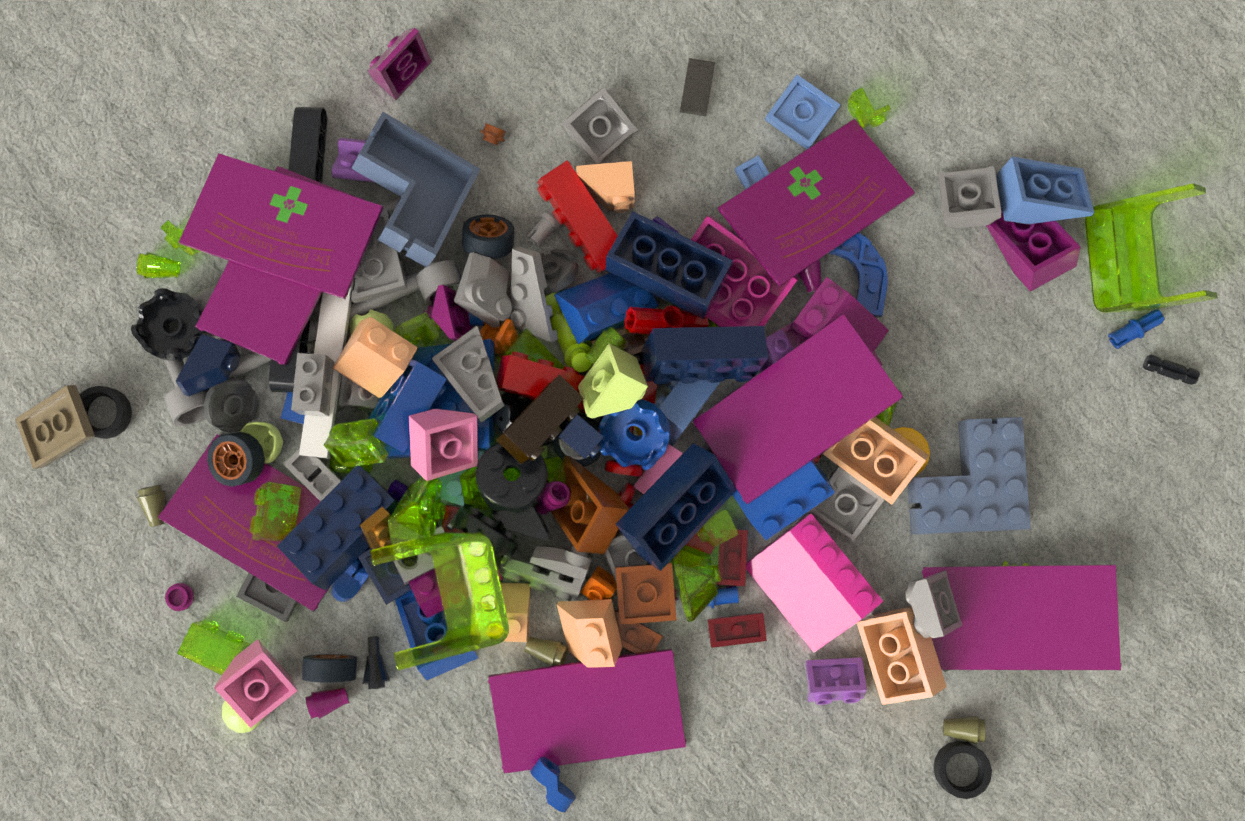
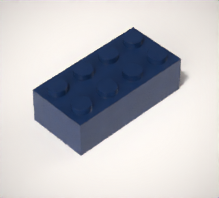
M632 211L606 255L605 270L705 319L730 273L733 260Z
M764 326L653 328L641 350L645 381H654V384L658 385L667 384L670 381H681L684 384H690L698 380L718 383L725 379L746 382L756 375L769 358Z
M692 443L616 523V526L638 555L661 571L737 489L716 456Z
M358 464L277 547L313 585L326 591L370 546L360 525L381 507L390 514L392 521L406 508L368 471Z

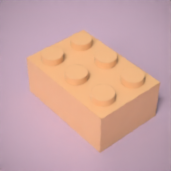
M877 417L823 453L824 456L891 505L928 457L927 453Z
M912 606L873 614L857 622L882 705L933 697L947 687L932 638H924L914 627L915 615Z

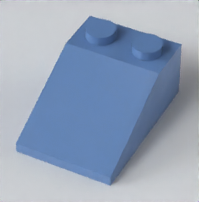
M1011 157L996 174L1004 221L1034 224L1088 217L1094 214L1086 178L1081 168Z

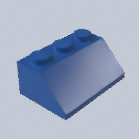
M612 273L554 295L578 345L625 326L626 311L630 307L651 309L659 307L652 293Z
M411 360L403 374L379 399L362 430L404 453L406 449H410L409 416L431 410L430 407L434 400H438L442 396L446 387L444 383L447 379L420 362Z
M812 460L749 504L743 501L738 490L732 495L750 523L765 540H768L833 495L835 491L827 476L816 462Z

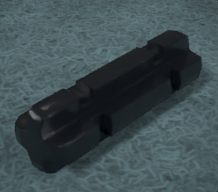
M1154 355L1147 356L1143 364L1145 370L1157 371V374L1175 380L1182 379V382L1190 385L1196 384L1200 376V372L1190 367L1187 369L1184 365L1166 359L1161 360L1160 357Z

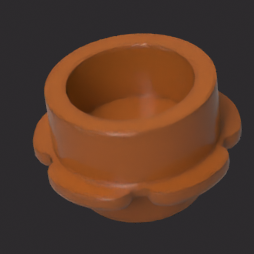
M486 123L484 129L480 130V133L484 134L483 140L495 145H498L499 141H505L503 138L506 131Z

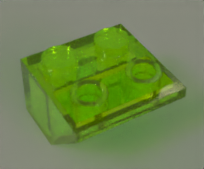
M421 476L407 488L388 520L391 544L424 548L429 538L434 536L436 525L440 519H443L445 514V504L441 502V480L436 478L426 481Z

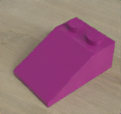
M416 28L404 31L400 36L394 37L389 42L388 49L381 56H376L372 60L367 71L373 81L397 100L432 61L419 31Z
M1001 208V218L986 225L1013 273L1030 292L1077 266L1081 247L1057 221L1034 224L1004 221Z
M828 277L823 280L790 325L793 330L808 340L844 314L849 318V322L872 354L889 331L850 293Z

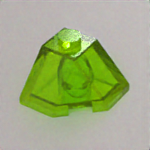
M685 545L674 556L673 560L681 591L682 606L687 621L691 622L718 594L717 582L722 580L719 565H713L710 554Z

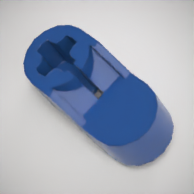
M359 558L332 584L331 593L337 601L347 602L351 600L369 577Z
M540 757L530 772L539 783L546 787L547 803L560 812H566L576 797L566 785L560 782L559 766L546 757Z

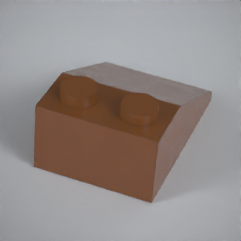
M565 455L552 482L559 481L568 487L570 491L569 502L566 506L551 511V514L577 552L605 554L619 529L616 523L629 508L617 492L572 457Z

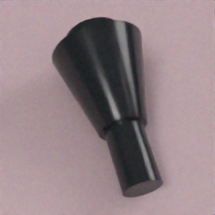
M379 636L368 637L369 655L367 656L362 684L368 685L369 690L385 688V683L390 682V678L383 657L380 654Z

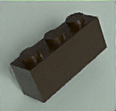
M559 374L538 394L496 441L520 464L529 458L534 461L545 449L541 445L547 439L552 441L563 430L559 425L565 419L569 422L578 414L581 409L577 406L584 398Z

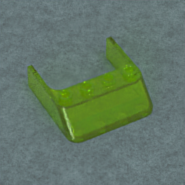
M1192 183L1093 207L1094 214L1085 217L1093 303L1097 310L1104 313L1144 311L1218 299L1216 292L1207 290L1164 297L1161 294L1159 285L1153 213L1163 203L1206 194L1205 187Z
M439 533L370 550L373 565L427 552L431 553L447 623V631L441 640L393 653L397 670L497 645L507 638L509 634L507 614L493 547L486 535L481 533Z

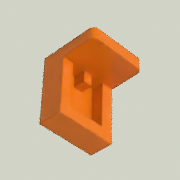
M506 319L503 325L494 328L484 323L480 330L483 340L491 339L494 342V353L503 356L507 355L510 347H513L517 340V331L511 319Z
M598 566L580 593L589 598V600H607L612 597L617 585L613 575Z

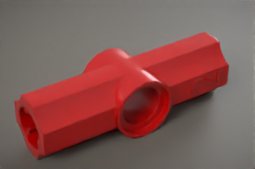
M672 305L667 306L663 310L630 307L626 311V318L624 320L625 329H628L630 333L650 334L653 328L709 326L707 316L705 319H702L690 312L681 311Z

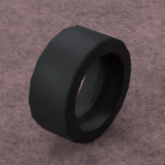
M94 386L87 388L79 394L87 416L89 406L98 397H109L116 404V418L109 427L100 429L91 425L95 434L94 437L108 439L116 437L125 431L130 423L132 410L129 400L123 393L109 387Z
M955 741L948 743L939 750L935 757L933 769L936 780L944 790L956 798L970 799L977 797L987 789L991 782L992 768L989 759L983 751L969 742ZM959 753L973 756L979 767L975 781L964 787L953 784L946 773V766L950 758Z

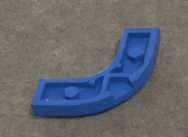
M858 233L828 254L844 258L854 266L858 275L856 300L874 317L881 318L888 285L886 265L883 257H880L872 242L864 235Z

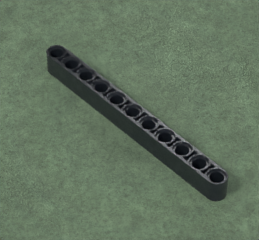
M324 107L295 108L288 169L320 183L323 180L327 135V113ZM310 318L287 364H279L277 361L270 360L269 387L272 392L293 393L297 353L307 354Z

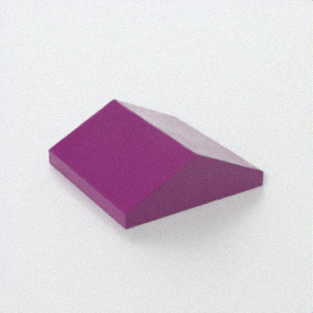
M442 284L437 287L431 317L450 339L456 341L472 330L473 326H470L469 312L454 302L457 291Z

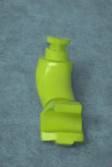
M556 293L545 294L546 303L551 305L553 312L552 318H550L552 330L557 331V341L566 365L578 372L587 371L594 362V351L591 341L589 340L578 345L554 296Z

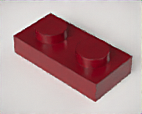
M720 529L717 584L745 586L748 530Z
M763 612L707 619L711 648L767 641Z

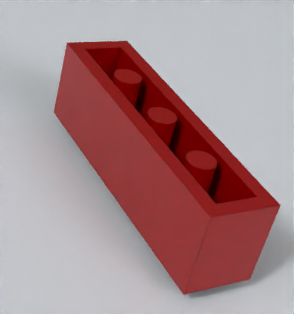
M567 160L542 176L537 181L539 185L537 190L545 202L549 200L555 209L552 212L559 224H565L569 230L568 237L576 248L580 247L585 254L583 259L591 271L595 269L598 274L605 270L606 255L618 235Z
M512 352V355L502 356L496 382L500 391L534 400L559 374L580 394L578 385L585 376L579 375V372L572 367L564 366L562 370L555 368L554 362L538 359V362L528 360L527 354ZM581 401L577 407L581 409L580 413L586 414L583 402Z

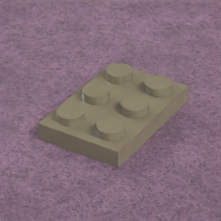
M76 385L63 387L15 419L33 469L44 468L95 436Z

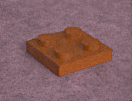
M669 562L661 571L651 564L615 567L620 625L677 620L672 562Z

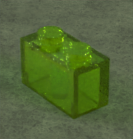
M204 619L203 621L191 624L177 654L223 675L234 657L250 646V644L243 641V635L234 631L224 632L218 629L220 626L218 623Z

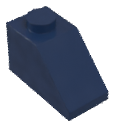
M201 334L178 375L176 383L184 395H194L228 380L231 373L237 369L240 357L232 343Z
M578 415L567 422L562 428L563 430L556 436L584 459L588 455L593 458L603 446L600 442L603 436Z

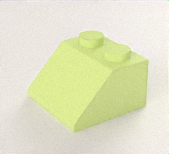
M610 343L578 385L580 395L584 398L582 402L586 415L590 418L631 409L637 400L643 398L648 387L637 358Z

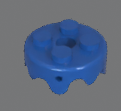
M643 399L637 400L631 409L604 415L599 425L600 434L603 436L600 441L603 444L600 452L604 456L610 455L615 458L622 467L639 464L643 470H649L666 452L671 436L670 424L662 410L655 404ZM637 426L642 430L643 434L640 436L633 435L629 431V427Z

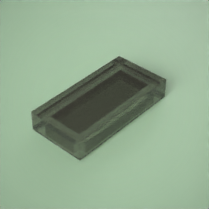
M689 58L680 107L681 113L706 117L715 62Z

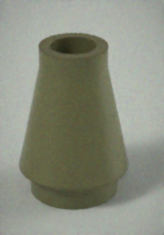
M161 485L138 489L139 496L136 498L148 520L149 527L165 524L164 521L158 518L165 508V491H162Z
M531 636L525 646V653L534 656L548 666L562 665L568 652V647L564 646L563 642L538 639Z
M971 716L943 720V736H950L976 745L977 742L985 741V719Z

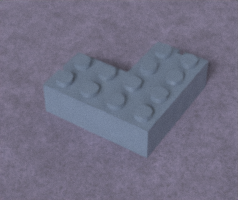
M382 112L351 168L401 197L378 241L398 252L405 249L407 251L405 256L425 267L429 266L436 257L480 171V168L385 112Z
M1023 417L996 418L993 420L992 418L967 419L958 422L962 476L912 478L908 483L909 504H921V509H909L911 534L1031 529Z

